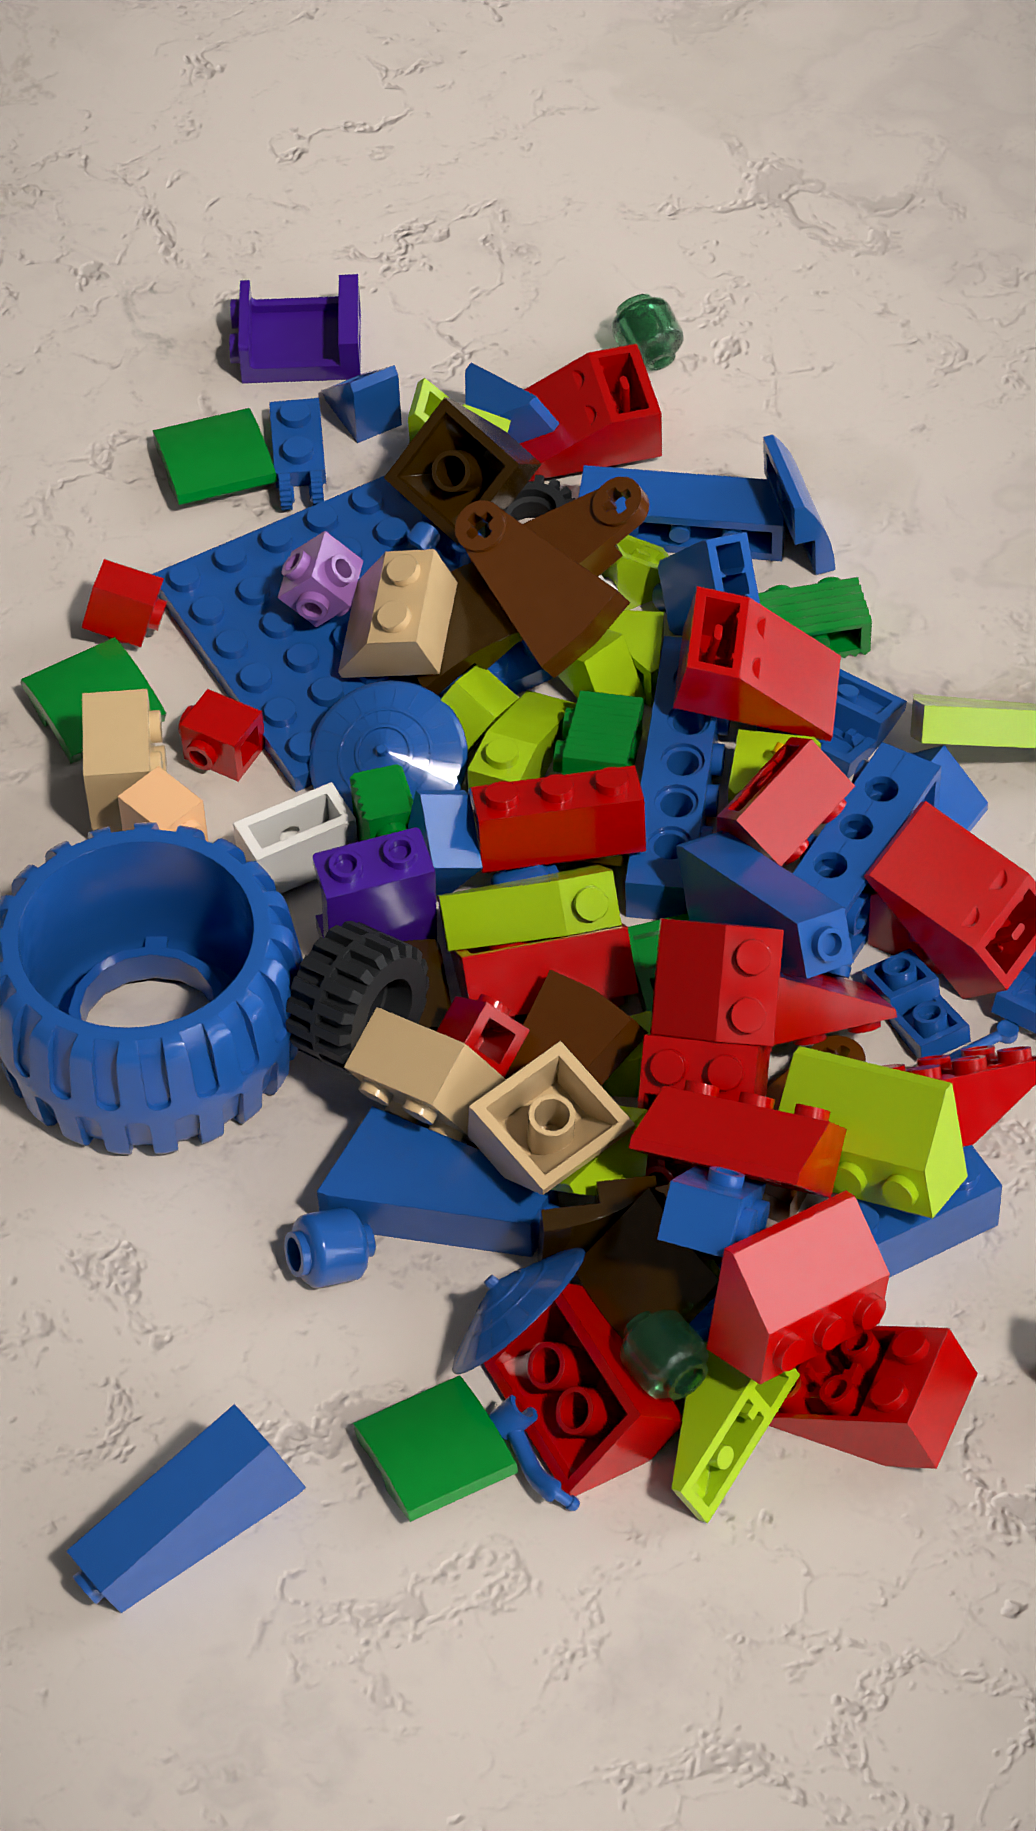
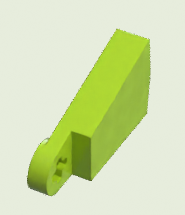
M913 694L910 735L920 743L1036 748V704Z

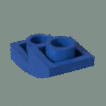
M907 949L862 969V976L866 985L896 1009L897 1018L888 1019V1021L917 1058L943 1055L971 1042L969 1024L940 995L939 978L911 949Z

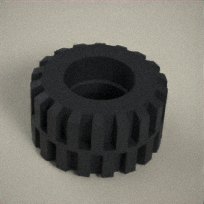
M345 921L341 926L335 925L330 928L325 937H320L313 944L310 953L305 955L291 985V997L288 998L286 1012L291 1013V1016L286 1020L287 1032L292 1033L290 1036L292 1045L297 1047L298 1051L354 1076L344 1066L376 1007L414 1023H420L419 1020L425 1009L426 993L429 988V977L426 976L428 966L426 960L422 958V952L408 943L360 922Z

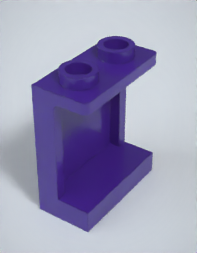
M358 274L339 275L338 296L253 299L250 280H240L239 299L230 300L232 329H239V333L230 334L229 347L231 364L240 363L242 384L348 380L361 374V302Z
M415 827L313 854V866L320 883L322 914L315 915L319 937L324 938L328 930L335 925L341 926L345 921H354L356 923H363L401 941L436 939L437 941L435 869L419 828Z

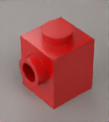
M104 559L94 582L81 628L107 636L109 639L115 637L119 643H129L142 647L148 628L156 631L159 630L166 609L167 601L158 598L164 578Z
M210 689L204 692L194 706L190 705L187 707L180 718L178 732L181 735L184 759L190 761L201 770H211L239 782L264 749L262 711Z
M481 994L478 1000L456 996L436 1032L465 1043L499 1074L505 1077L530 1030L508 1016L511 1010L507 1006L487 995Z

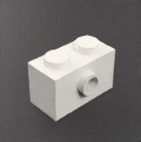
M332 782L233 823L235 844L244 852L246 862L256 861L274 880L276 891L280 894L317 879L312 858L314 853L358 842L356 818Z

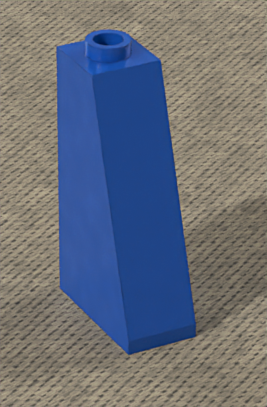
M719 831L676 845L689 921L784 930L780 973L808 979L854 963L845 908L727 831Z
M373 1106L317 1190L319 1211L347 1207L358 1215L362 1223L370 1225L374 1235L533 1257L538 1248L541 1210L561 1208L558 1206V1192L556 1190H549L544 1195H541L505 1179L479 1149Z
M234 1404L66 1551L80 1567V1570L72 1577L95 1604H98L105 1597L120 1613H123L299 1495L306 1487L269 1442Z

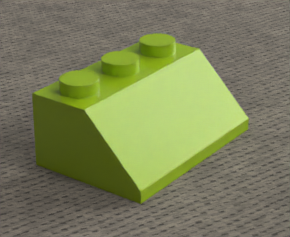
M799 1046L793 1053L778 1111L794 1114L796 1103L831 1111L829 1122L847 1129L832 1192L839 1194L847 1190L856 1199L933 1219L968 1177L952 1083Z

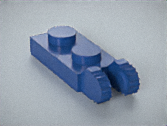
M319 398L269 402L274 469L277 477V482L275 483L276 488L280 490L281 511L293 510L295 486L309 485L310 501L313 503V506L323 502V484L327 483Z

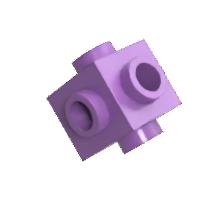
M324 531L291 552L282 568L284 578L278 598L315 627H318L334 616H343L352 608L355 589L364 560Z

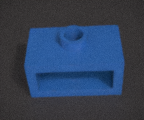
M699 1165L694 1166L670 1181L657 1239L723 1257L724 1248L765 1229L770 1211V1202L762 1200L766 1183L745 1178L743 1173L723 1167L708 1168Z

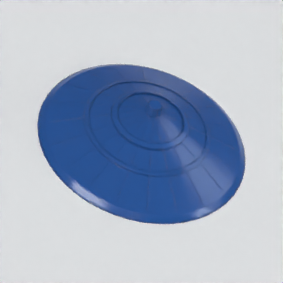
M404 681L374 682L349 692L326 712L311 742L309 772L314 789L332 782L352 814L350 777L353 773L398 764L403 767L413 800L415 790H460L468 763L466 736L458 717L451 707L442 702L441 698L432 691L420 685Z
M572 1248L561 1251L526 1268L518 1269L501 1279L490 1275L484 1281L488 1291L480 1302L476 1314L454 1357L453 1373L463 1374L478 1367L524 1332L554 1302L572 1280L583 1262L585 1256L584 1249Z

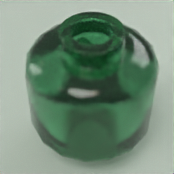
M639 294L625 300L617 308L616 316L611 324L612 335L618 347L637 344L645 367H648L651 371L661 370L669 366L675 360V353L681 348L684 341L683 330L670 304L660 297H652L649 294Z
M661 1309L653 1313L645 1311L636 1315L625 1327V1338L619 1350L620 1362L647 1394L655 1399H668L670 1397L672 1399H681L694 1392L702 1384L708 1373L709 1350L706 1349L707 1342L677 1311L671 1309Z

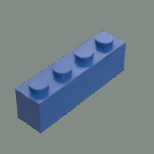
M584 465L578 498L600 488L606 481L615 477H629L633 479L649 498L647 517L639 527L629 534L630 536L663 547L667 553H677L703 540L747 532L752 559L782 562L787 525L767 479ZM624 497L619 498L615 502L618 513L627 509Z

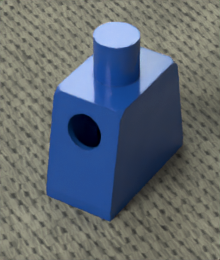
M747 532L703 540L659 561L658 572L660 582L653 589L652 600L659 611L667 614L669 629L673 635L683 636V628L697 586L750 597L760 604Z

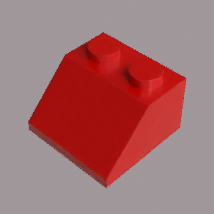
M660 918L650 1034L774 1047L784 930Z

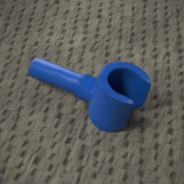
M418 522L408 534L409 543L406 546V550L435 549L449 571L458 568L443 556L441 551L436 549L441 540L438 531L428 523Z

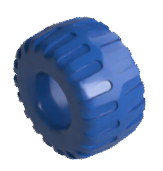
M156 822L134 823L135 829L111 832L110 826L89 831L88 839L72 846L68 841H64L46 852L43 865L39 868L35 865H28L15 877L11 884L12 895H4L0 898V1063L11 1089L19 1098H24L28 1110L46 1126H53L59 1123L62 1135L67 1139L84 1146L89 1145L94 1138L103 1140L108 1152L129 1155L132 1154L133 1145H153L155 1154H165L178 1151V1141L198 1136L201 1144L211 1142L223 1136L224 1124L234 1118L237 1122L243 1124L259 1112L262 1108L263 1093L275 1095L289 1074V1062L294 1060L298 1053V1048L293 1046L290 1041L292 1033L287 1032L286 1020L291 1016V1013L286 1012L288 998L291 997L293 979L297 975L300 964L303 961L288 905L284 897L276 891L274 880L256 861L246 862L244 852L223 838L217 839L214 843L207 842L204 833L199 829L179 825L176 832L159 830ZM151 978L184 982L202 992L209 1001L204 1007L186 1016L156 1025L128 1028L110 1027L86 1022L89 1011L105 994L128 982Z

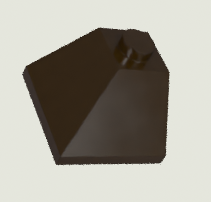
M444 397L384 476V479L450 539L456 542L457 545H461L455 535V523L460 512L467 505L480 500L493 502L500 509H506L535 474L541 463L506 431L454 400ZM481 520L476 524L475 528L479 531L487 523Z

